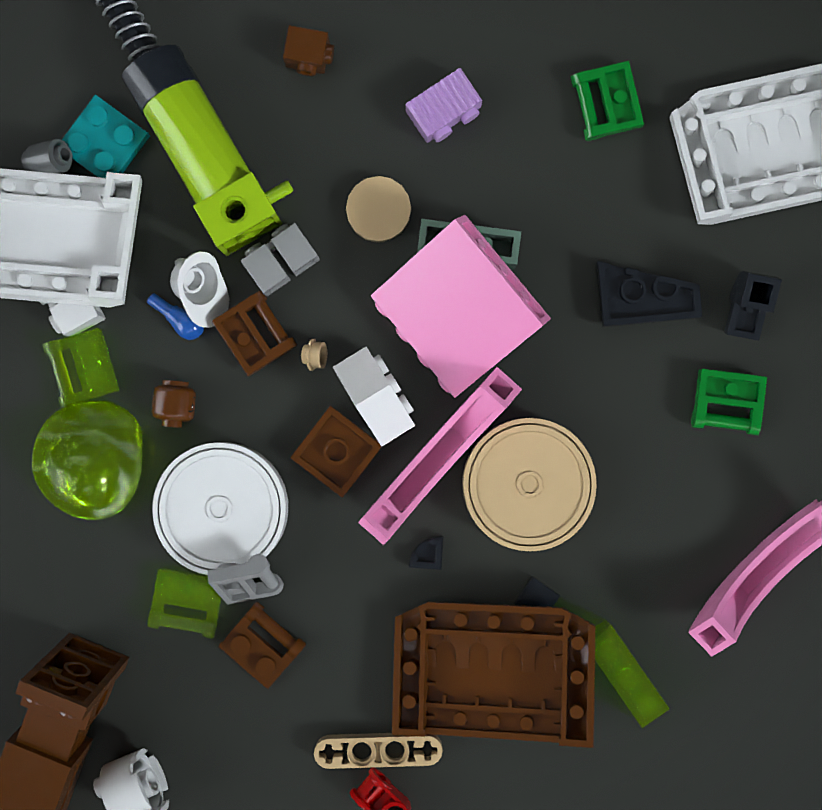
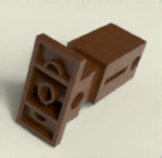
M68 633L19 681L15 693L23 696L20 705L28 709L22 725L6 741L0 757V810H67L93 741L92 738L86 736L89 726L107 704L114 683L125 670L130 657Z

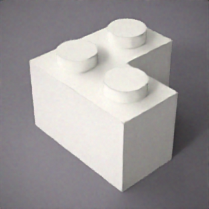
M364 347L333 366L352 402L381 446L415 426L409 416V413L414 410L404 394L399 397L396 395L401 389L391 373L387 376L384 375L389 370L379 354L373 358L368 348Z

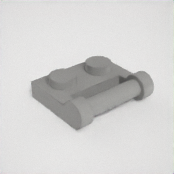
M261 554L253 555L248 563H224L218 566V569L208 570V583L227 605L279 594L284 586L282 579L270 570L267 558ZM259 577L262 582L255 583L252 578Z

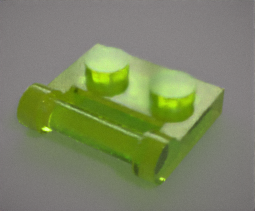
M96 328L42 344L44 352L49 354L61 395V397H58L61 408L120 391L102 329ZM66 349L71 350L82 391L76 393L73 392L62 351Z
M159 568L147 626L156 629L159 626L187 630L203 633V637L214 638L221 597L208 583V576ZM164 604L207 611L206 620L163 613Z

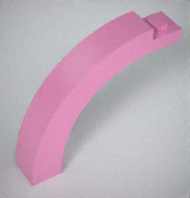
M496 367L398 475L358 523L384 545L436 483L510 405L522 389Z
M816 499L764 539L726 577L703 606L688 633L711 657L737 642L745 623L765 596L797 564L822 545V500L818 502Z

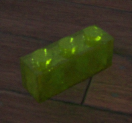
M607 620L597 625L595 662L635 720L643 728L668 711L669 707L613 626Z

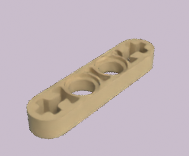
M392 733L326 735L318 740L314 750L315 761L321 767L328 769L429 766L437 763L442 756L441 740L437 735L427 734L425 737L392 735ZM393 741L401 743L404 747V753L398 758H391L385 751L388 743ZM408 741H414L413 748H422L425 741H431V746L437 747V750H432L431 756H424L423 750H414V757L409 758ZM360 742L367 743L372 751L370 756L366 759L355 757L352 750L354 745ZM343 743H349L347 749L348 759H343L344 752L334 753L333 759H327L326 754L320 752L325 749L326 744H332L333 750H343Z

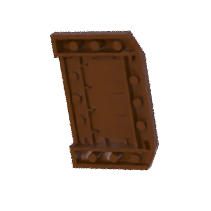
M429 601L395 617L392 735L425 737L427 734L553 742L559 743V746L593 748L596 625L563 607Z

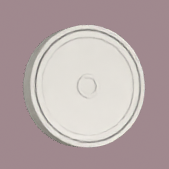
M209 443L184 452L164 471L157 484L153 498L154 526L164 548L181 565L208 575V570L218 569V566L224 563H248L249 559L256 554L266 557L282 537L288 518L287 492L278 471L263 455L249 447L236 443Z

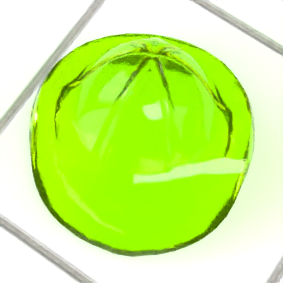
M82 401L70 404L56 411L41 427L33 446L32 471L41 492L55 507L70 516L80 519H106L122 511L132 499L141 473L143 439L139 422L129 411L108 401Z

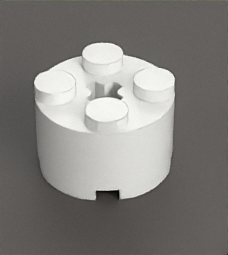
M140 749L103 765L100 776L94 779L93 786L96 795L103 800L106 810L168 809L169 799L163 801V791L168 790L164 772L154 755L150 757L145 755L148 750Z

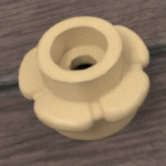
M311 339L308 345L303 346L301 353L302 363L307 364L310 371L325 367L328 355L326 343L316 342V339Z

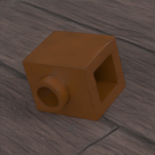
M289 25L283 54L286 67L296 69L297 73L305 76H315L316 73L324 74L326 64L331 65L334 56V45L330 44L328 32Z

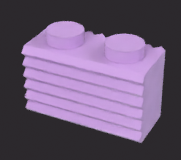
M458 68L455 72L435 83L428 90L408 101L405 106L407 115L413 121L426 143L433 139L436 142H440L453 132L452 126L460 121L463 124H467L480 114L478 109L481 108L482 99L462 69Z

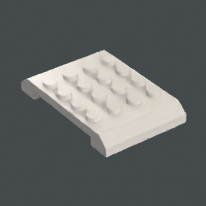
M0 168V298L109 308L123 305L125 303L142 187L141 176L107 172L106 178Z

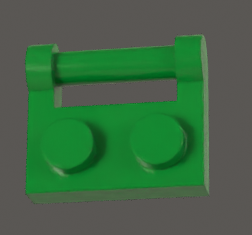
M629 61L579 72L570 77L572 86L577 89L586 129L583 130L586 141L643 127L644 121ZM593 82H598L607 119L605 124L598 125L589 84Z
M699 369L695 406L691 418L692 427L702 429L704 426L743 430L749 435L758 436L762 425L767 377ZM711 403L750 408L749 417L707 413V405Z

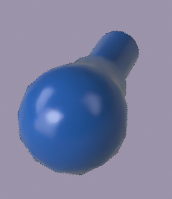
M155 293L148 298L147 304L164 315L181 338L193 340L199 338L203 333L204 327L193 323L185 309L176 305L172 306Z

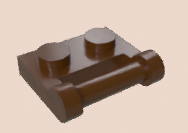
M262 291L256 292L212 320V323L248 377L280 356L290 352L298 345L293 337H288L265 302L267 297ZM251 309L256 310L278 344L271 350L247 315V312Z
M257 601L218 647L265 688L269 689L303 650L306 643L300 638L295 639L263 611L265 607ZM255 620L285 646L288 651L282 655L249 625Z

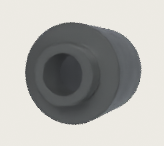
M61 139L33 144L23 152L21 158L22 165L25 171L57 174L66 172L72 165V152Z

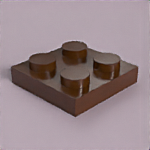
M330 406L290 458L343 498L382 446L377 440Z

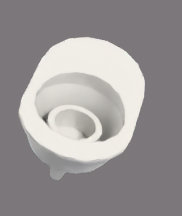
M199 251L191 254L186 259L179 258L175 260V267L170 277V285L174 294L181 299L186 313L193 323L200 327H213L212 320L228 311L229 307L228 290L215 257L208 252Z

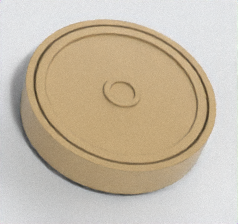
M537 418L510 420L489 430L472 448L466 460L462 478V489L466 507L477 526L495 542L519 551L546 550L562 544L571 538L583 526L590 515L597 488L596 473L592 459L581 441L566 428L554 422Z

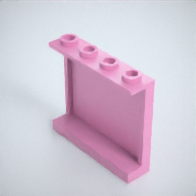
M466 215L454 219L371 295L377 310L391 320L396 326L399 337L405 342L410 343L417 352L419 361L434 372L442 389L451 393L454 398L551 319Z

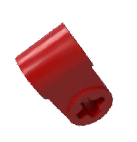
M371 767L368 770V777L358 788H352L350 791L352 799L363 810H388L392 806H399L403 810H411L409 799L375 767Z

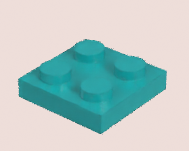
M95 94L62 140L70 148L72 159L95 176L106 178L107 172L123 174L150 135Z

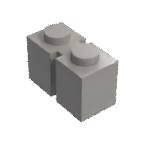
M296 223L290 227L288 224H284L277 228L271 234L273 238L269 243L262 245L259 242L251 246L244 253L246 257L241 260L258 287L267 297L291 281L272 252L278 250L296 276L320 260Z

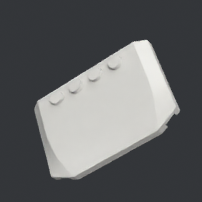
M822 64L699 90L688 102L671 113L669 118L698 224L712 225L822 200Z

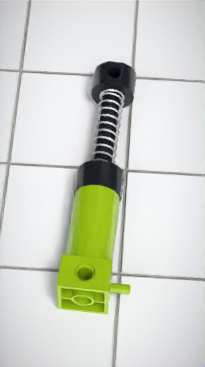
M96 0V5L103 6L104 8L102 16L109 17L111 20L109 27L117 30L115 38L122 39V49L129 51L128 60L133 61L124 70L122 80L130 90L136 105L142 115H145L196 204L193 207L216 247L226 256H229L281 226L283 223L272 204L292 193V186L286 180L267 192L263 191L209 102L195 72L186 62L181 48L177 45H156L157 37L154 34H149L151 30L150 25L143 22L144 14L137 11L138 5L135 1ZM245 211L240 219L234 220L236 213Z

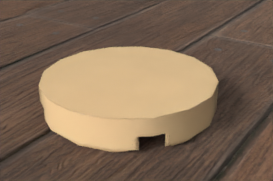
M375 176L366 178L355 185L348 196L346 212L348 221L356 234L367 241L380 243L391 240L404 231L409 223L411 205L409 196L402 185L391 178Z

